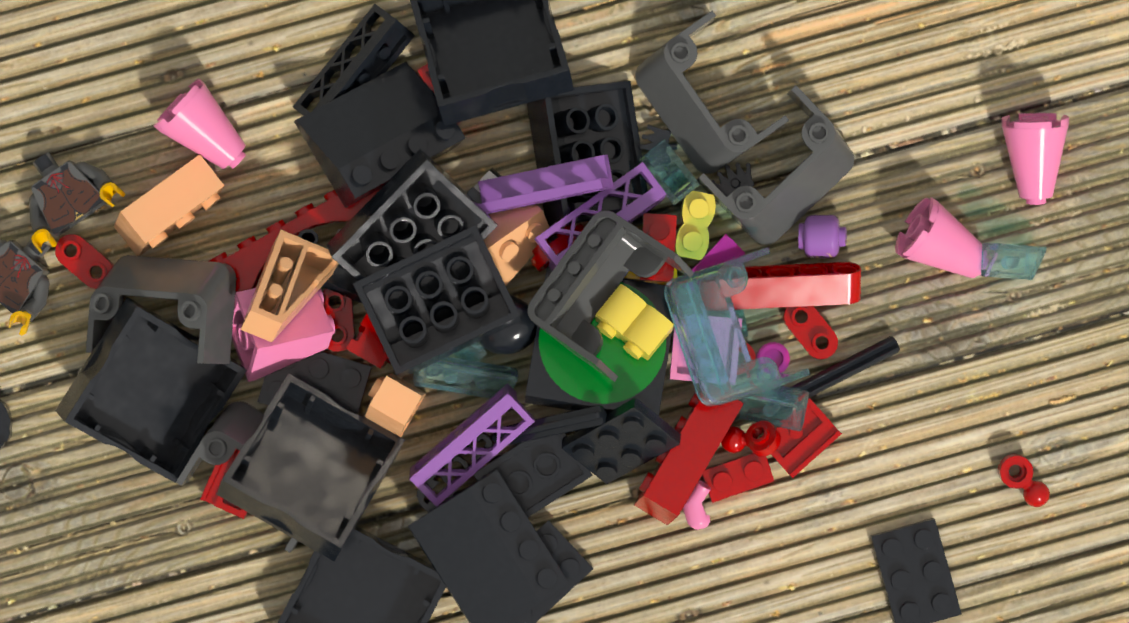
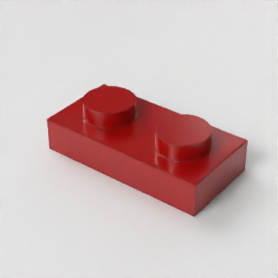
M644 213L643 232L675 252L677 215ZM665 262L655 275L647 278L640 277V281L673 282L674 267Z
M754 453L707 468L702 474L704 482L711 487L709 496L712 503L775 481L767 457L757 456Z

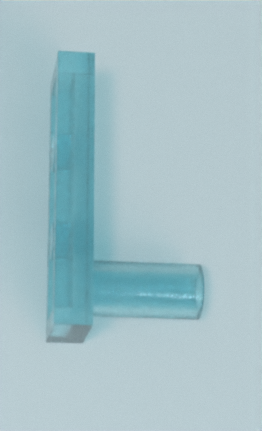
M446 357L414 372L413 383L414 386L491 398L507 383L514 389L519 375L517 368Z

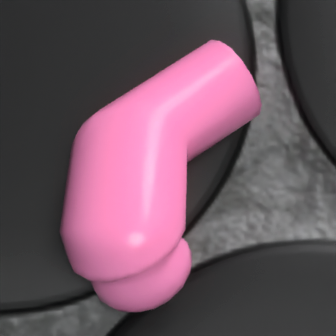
M701 480L698 481L683 507L688 525L697 530L706 528L710 523V516L706 515L702 502L711 490V487Z

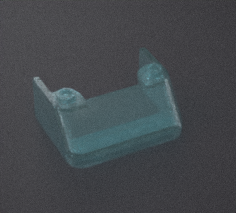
M769 247L741 254L695 270L691 278L685 274L671 279L665 286V300L699 400L707 406H717L769 391L810 375L808 368L780 374L777 364L767 357L751 360L733 306L731 296L741 293L747 286L748 275L744 263L770 254Z

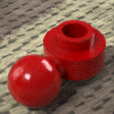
M758 421L752 424L746 433L739 427H730L721 445L726 451L731 453L740 452L745 446H748L755 455L768 456L779 447L781 436L772 423ZM764 433V435L761 438L757 439L759 435Z
M1010 454L1001 460L998 466V475L1004 484L1014 489L1022 488L1024 490V500L1032 507H1041L1048 502L1050 497L1049 488L1041 481L1032 480L1033 467L1028 459L1019 454ZM1012 465H1018L1020 469L1019 473L1015 476L1009 474V469Z

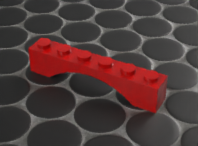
M332 190L324 195L326 200L324 203L317 207H314L312 203L302 207L295 212L297 218L285 223L282 219L267 227L268 234L257 240L255 236L249 237L237 245L239 251L230 256L223 252L209 260V262L226 263L234 269L236 273V292L256 288L270 249L280 230L298 236L305 229H312L334 222H349L378 191L345 208L335 190Z

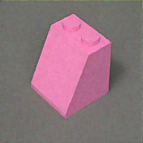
M256 288L236 292L232 341L242 366L247 370L245 375L248 382L262 378L329 347L332 335L335 334V323L332 316L326 314L324 296L321 289L316 292L273 342L240 330Z

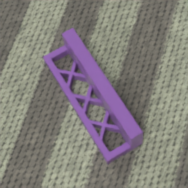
M600 155L478 181L482 203L478 205L487 214L612 189L614 185L608 155Z
M643 162L613 183L614 188L602 190L535 237L534 240L550 260L548 266L551 271L554 270L571 247L573 236L578 237L581 233L574 231L576 218L582 214L594 216L600 212L603 199L607 196L623 198L621 210L616 214L630 224L664 200L666 192ZM639 174L643 176L651 187L643 195L628 193L630 180ZM625 184L624 192L616 191ZM627 199L634 200L632 203L626 206ZM598 204L597 211L589 210L590 208ZM571 223L570 230L562 229L563 227ZM555 233L568 235V247L556 255L546 242V239Z
M507 383L410 468L409 479L437 507L533 424L535 418L517 400V392ZM511 407L523 418L515 427L501 426V416ZM497 420V426H491ZM481 433H497L496 444L491 448H476L477 437ZM501 433H507L502 439H500ZM473 441V448L466 447ZM457 454H472V465L466 470L452 469V459ZM476 454L482 455L479 459L476 460ZM448 463V469H441ZM433 475L448 476L447 486L438 494L425 483ZM451 476H458L451 482Z

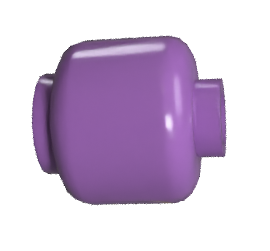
M809 215L804 223H799V250H804L807 257L835 258L839 253L840 247H846L847 229L846 227H840L839 219L835 215Z

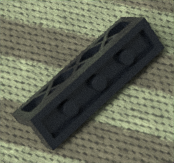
M374 4L294 104L293 108L304 116L310 113L306 108L314 98L320 97V101L313 110L387 72L415 35L397 19ZM379 17L385 19L376 31L371 32V27ZM361 45L360 52L355 57L350 58L353 49ZM340 71V77L335 83L330 84V78L333 74Z

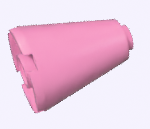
M198 78L188 86L190 91L187 94L181 93L157 119L158 122L153 126L162 134L201 155L218 167L225 169L229 165L233 169L246 156L243 152L246 145L205 83Z
M1056 113L1019 114V120L1010 121V115L1001 118L1002 129L1019 197L1026 199V204H1045L1047 198L1053 197L1069 126V117L1063 115L1061 120H1057Z
M931 197L930 199L924 198L915 206L905 221L909 224L906 234L899 232L895 251L898 255L908 260L969 278L985 274L991 264L990 252L944 206Z

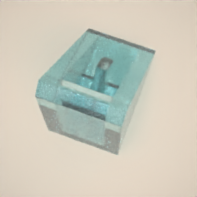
M665 139L639 159L666 192V196L673 205L700 185Z

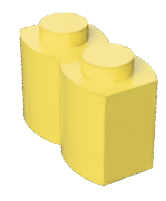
M690 190L683 199L680 211L682 225L676 233L675 251L679 257L700 261L705 256L709 246L707 227L712 222L716 209L713 194Z
M622 284L617 287L595 315V320L599 323L596 326L598 330L610 339H613L615 336L625 343L623 346L624 350L638 360L640 357L649 360L674 327V324L663 314L648 305L637 294Z

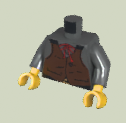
M50 152L42 155L33 164L43 178L31 186L33 194L29 198L30 223L33 230L31 240L33 245L40 253H43L41 247L46 241H49L52 247H56L57 242L50 234V231L54 236L62 235L104 205L108 204L114 207L115 205L111 201L113 195L118 193L124 197L125 192L114 184L106 172L86 162L75 163L73 161H67L59 167Z
M0 239V303L12 313L8 328H11L15 322L23 324L19 333L22 336L27 333L29 323L36 318L47 304L50 286L47 276L50 271L39 260L51 247L47 242H44L41 247L43 253H40L33 245L32 240L25 247H22L15 240L7 242Z

